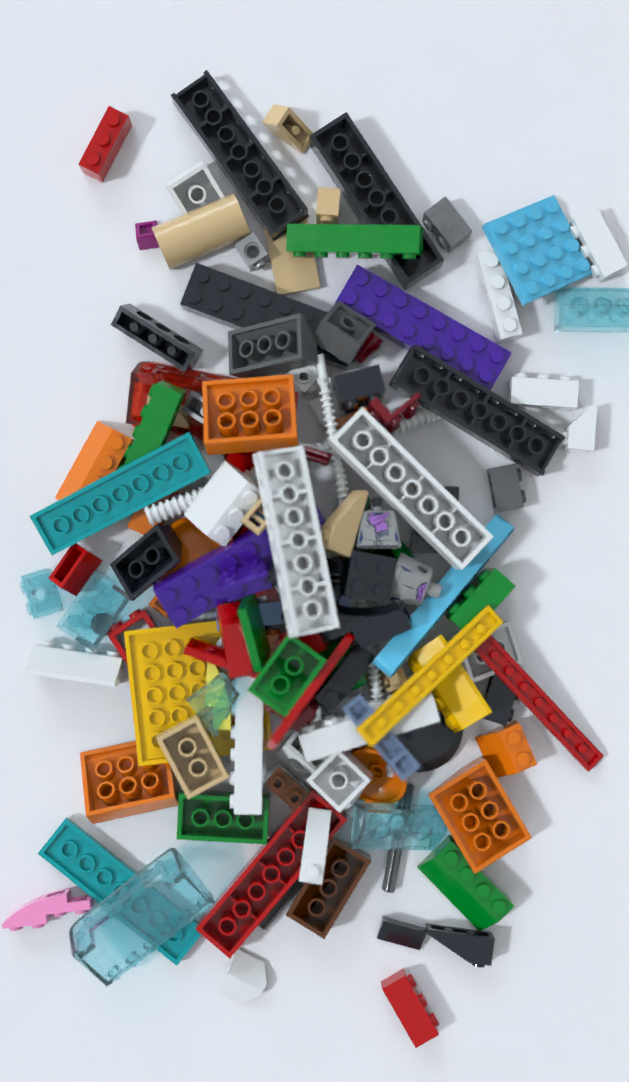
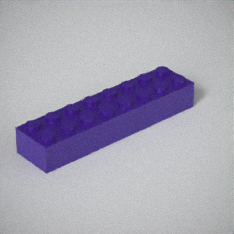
M358 264L335 304L338 301L342 302L375 323L376 326L373 331L406 350H409L415 344L489 390L492 389L512 352Z
M315 503L319 527L321 530L322 525L326 521ZM267 528L259 536L252 530H248L230 540L225 547L219 546L153 584L155 595L176 629L228 600L219 577L225 569L230 567H236L237 569L245 566V563L250 560L258 559V561L263 560L267 572L269 571L270 564L274 561Z

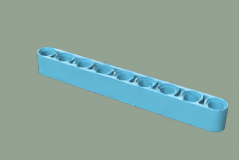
M496 514L485 527L493 538L463 570L450 568L438 583V585L442 586L438 599L427 596L411 615L412 629L393 636L372 664L391 678L515 529L513 525Z

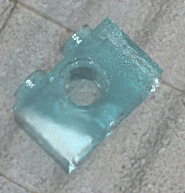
M45 568L21 576L20 588L22 593L27 596V611L30 616L33 615V619L64 610L57 586L49 579L52 573L51 568ZM38 588H42L45 592L42 600L36 597Z

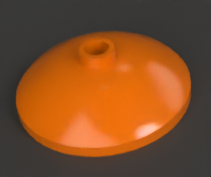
M361 747L351 752L373 773L371 781L364 787L365 789L358 798L379 806L391 805L402 798L407 789L408 780L402 781L394 771V777H387L386 765L388 763L374 747Z

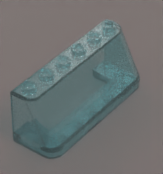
M169 848L71 926L69 937L72 956L108 987L129 969L135 967L148 954L154 952L162 943L172 938L185 925L190 924L199 914L209 909L215 903L213 895L183 856L175 848Z

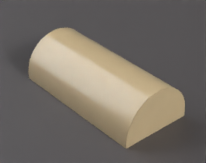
M234 193L152 227L170 270L238 242L250 235L245 217Z

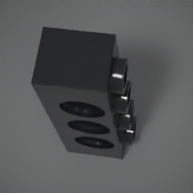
M132 304L120 305L111 323V326L184 372L194 369L203 352V349Z

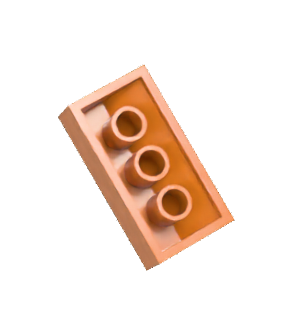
M97 421L55 498L61 500L119 469L126 461L124 454L127 447L132 445L134 440Z

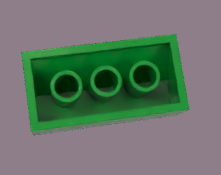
M449 836L417 866L478 931L498 923L514 907L511 899L483 870L476 874L473 873L458 845Z

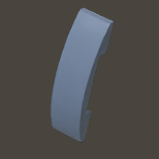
M360 693L342 708L356 727L375 712ZM391 730L373 746L402 781H405L421 767Z

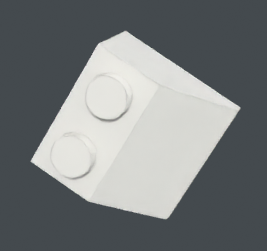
M349 750L326 756L306 781L340 813L371 781L373 773Z

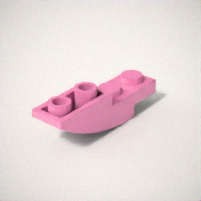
M71 888L47 893L31 900L13 912L2 923V929L9 928L10 931H17L23 929V926L41 928L52 918L51 914L54 917L64 916L67 912L74 911L75 914H84L91 910L95 902L89 895L72 897Z

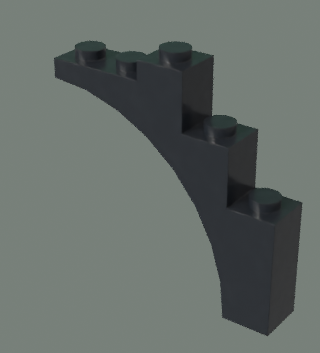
M273 562L269 567L268 579L279 591ZM403 600L385 606L370 608L339 605L335 606L339 627L319 632V634L324 635L328 642L351 632V635L354 636L353 641L359 643L363 650L412 629V617ZM282 611L281 619L286 627L284 612Z

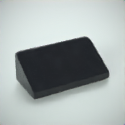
M382 916L377 939L420 950L426 935V929Z

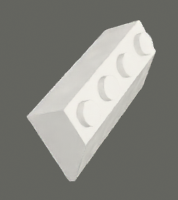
M41 641V644L33 646L24 674L116 687L122 683L125 661L117 651L108 650L107 654L98 653L99 649L85 647L84 651L77 650L76 645L63 644V647L54 646L55 642Z

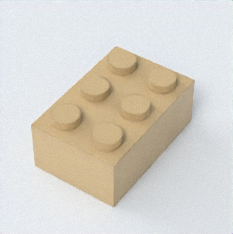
M198 713L157 734L156 739L188 799L229 778V772Z

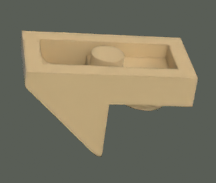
M402 666L391 678L381 670L378 671L381 674L379 680H382L380 686H383L381 690L383 693L397 690L407 681ZM370 674L365 675L369 688H372V685H369L371 679L367 677Z

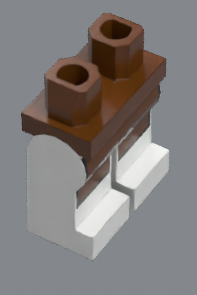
M279 760L263 777L265 779L264 785L294 811L310 794V787L296 775L293 777V773Z

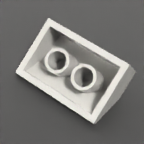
M224 461L185 511L184 515L206 536L225 547L243 524L241 519L261 498L258 482L227 461Z

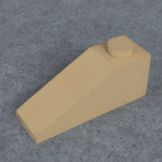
M352 490L322 525L320 532L325 552L340 557L351 556L369 491Z

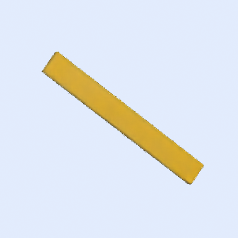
M489 605L486 606L355 730L370 747H373L504 622Z

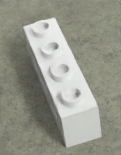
M296 731L285 740L275 753L305 781L325 758L306 762ZM363 788V789L345 806V808H344L341 812H344V811L347 810L349 807H351L352 805H354V803L356 802V800L358 799V797L361 795V793L363 792V790H364L365 788Z

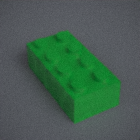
M182 789L179 793L176 839L267 845L270 794H263L262 815L234 814V808H230V794H234V792L205 790L188 799Z

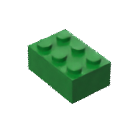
M484 568L476 576L478 581L472 586L468 585L461 594L463 598L459 602H454L448 609V614L445 617L459 630L466 626L486 606L489 605L494 611L516 587L496 568Z

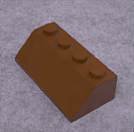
M332 837L327 845L322 885L305 882L287 911L286 916L325 939L371 863V855L352 843Z

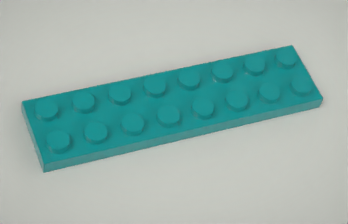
M188 432L29 517L50 554L54 555L211 473V470L193 436Z
M68 817L65 818L37 853L176 966L201 936L195 929L198 922Z

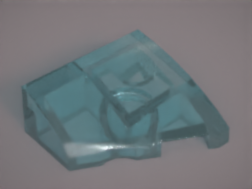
M221 672L188 697L186 701L215 738L219 734L218 728L223 719H227L230 707L236 702L240 694L228 677Z

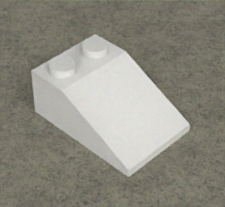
M202 160L165 183V186L183 214L224 198L222 191Z
M506 621L491 635L518 664H522L523 661L511 623ZM474 651L461 663L473 683L495 675Z

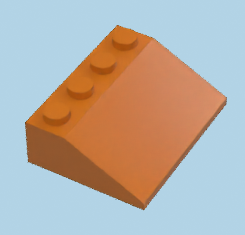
M293 374L202 381L204 445L208 455L268 451L299 446Z
M136 741L80 753L85 813L92 824L178 806L177 781L170 764L138 766Z
M478 757L462 767L428 794L474 874L532 838L487 760L482 757Z

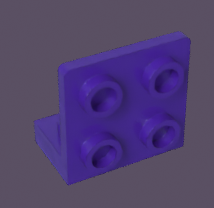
M250 560L243 567L237 569L236 567H230L225 569L223 574L219 575L228 602L272 587L263 560Z

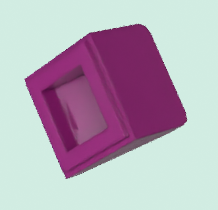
M157 220L135 224L139 250L159 248L152 227L158 225Z

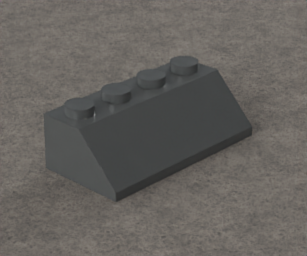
M301 313L228 331L229 375L238 378L260 377L318 364L317 341L304 315Z

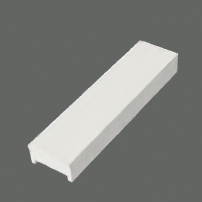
M299 445L297 447L266 452L260 451L253 454L288 637L294 638L338 628L339 622L304 447Z

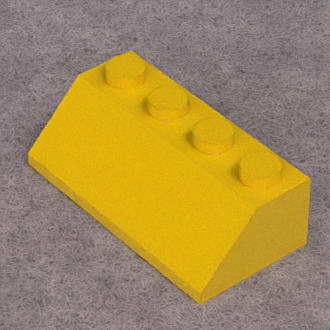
M441 634L408 657V666L414 673L447 643L443 635ZM462 664L457 666L430 692L433 694L437 710L441 711L445 717L446 725L454 733L467 728L492 712Z

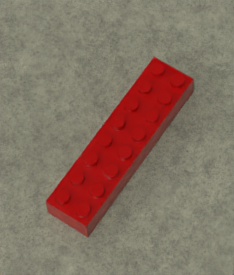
M313 787L310 788V794L295 811L292 809L270 835L267 845L263 844L197 923L195 929L229 959L298 879L309 807L331 810L328 842L347 821V814L345 812L339 813Z

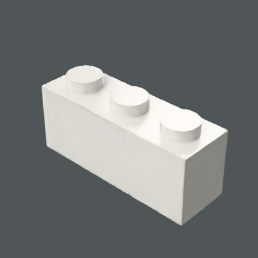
M598 207L579 215L571 221L569 229L574 239H578L581 245L579 248L584 258H588L591 264L592 276L597 278L599 283L623 271L628 266Z
M515 374V377H511L509 380L508 401L517 407L573 411L578 406L579 381H572V377H559V380L550 379L551 376L548 375L528 378V374Z

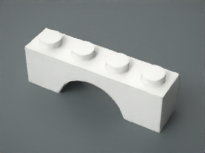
M494 250L478 253L474 262L479 280L483 284L488 296L492 317L491 324L496 342L501 344L519 339L523 333L507 275Z

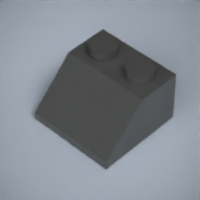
M338 301L322 319L314 337L320 348L327 350L339 360L350 365L376 324Z

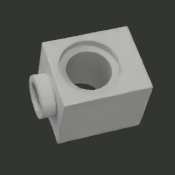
M254 232L235 244L237 252L250 271L254 269L258 271L267 265L266 261L269 260L268 253ZM251 250L259 252L256 258H250L247 254Z

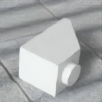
M597 406L588 408L568 425L564 432L562 431L561 434L565 436L564 441H561L563 451H594Z

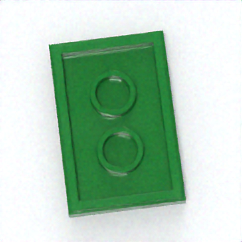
M254 593L243 597L237 612L253 671L261 672L270 654V647L256 594Z

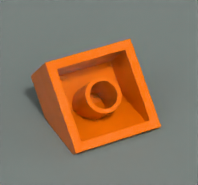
M516 720L507 723L506 726H499L475 737L483 758L487 760L497 778L517 774L537 765L521 725Z

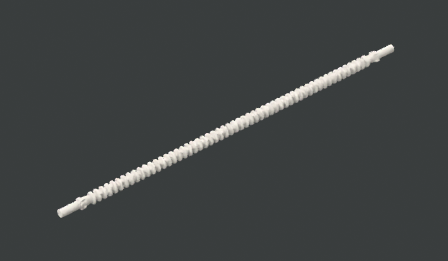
M324 354L317 355L318 364H316L319 377L317 378V383L321 388L319 395H322L320 401H323L321 408H324L322 414L326 416L323 420L327 422L325 425L328 428L326 434H329L327 440H330L339 429H336L338 423L335 422L337 416H334L336 410H333V406H335V403H332L334 397H331L333 391L329 387L331 379L330 376H327ZM331 448L329 453H332L331 460H333L331 466H334L332 472L336 474L333 479L337 480L334 485L338 487L336 492L339 493L337 499H340V502H338V505H340L349 495L347 493L349 488L346 487L348 481H345L347 475L344 474L346 468H343L345 462H342V458ZM355 542L352 549L353 551H357L355 550ZM354 599L358 603L355 607L367 608L369 606L366 600ZM374 645L366 648L375 658L377 657V654H375L377 649L374 648ZM372 661L366 670L370 673L367 677L371 679L369 685H372L370 691H373L371 697L374 700L378 699V702L385 700L382 698L384 693L381 692L383 686H380L382 680H379L381 674L378 673L380 669L372 664ZM386 765L387 777H394L392 769Z

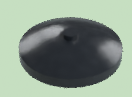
M437 710L440 718L439 722L395 735L421 766L415 772H427L441 767L454 756L460 746L463 730L454 733L453 730L449 729L445 723V717L439 710Z

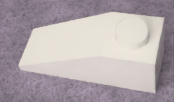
M309 807L299 882L322 885L331 810Z

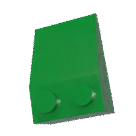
M287 635L248 688V691L286 718L327 660L296 637L289 638Z

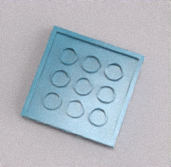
M554 195L487 222L482 226L522 306L592 275L591 264L588 258H584L579 248L581 245L578 239H574L569 229L571 226Z

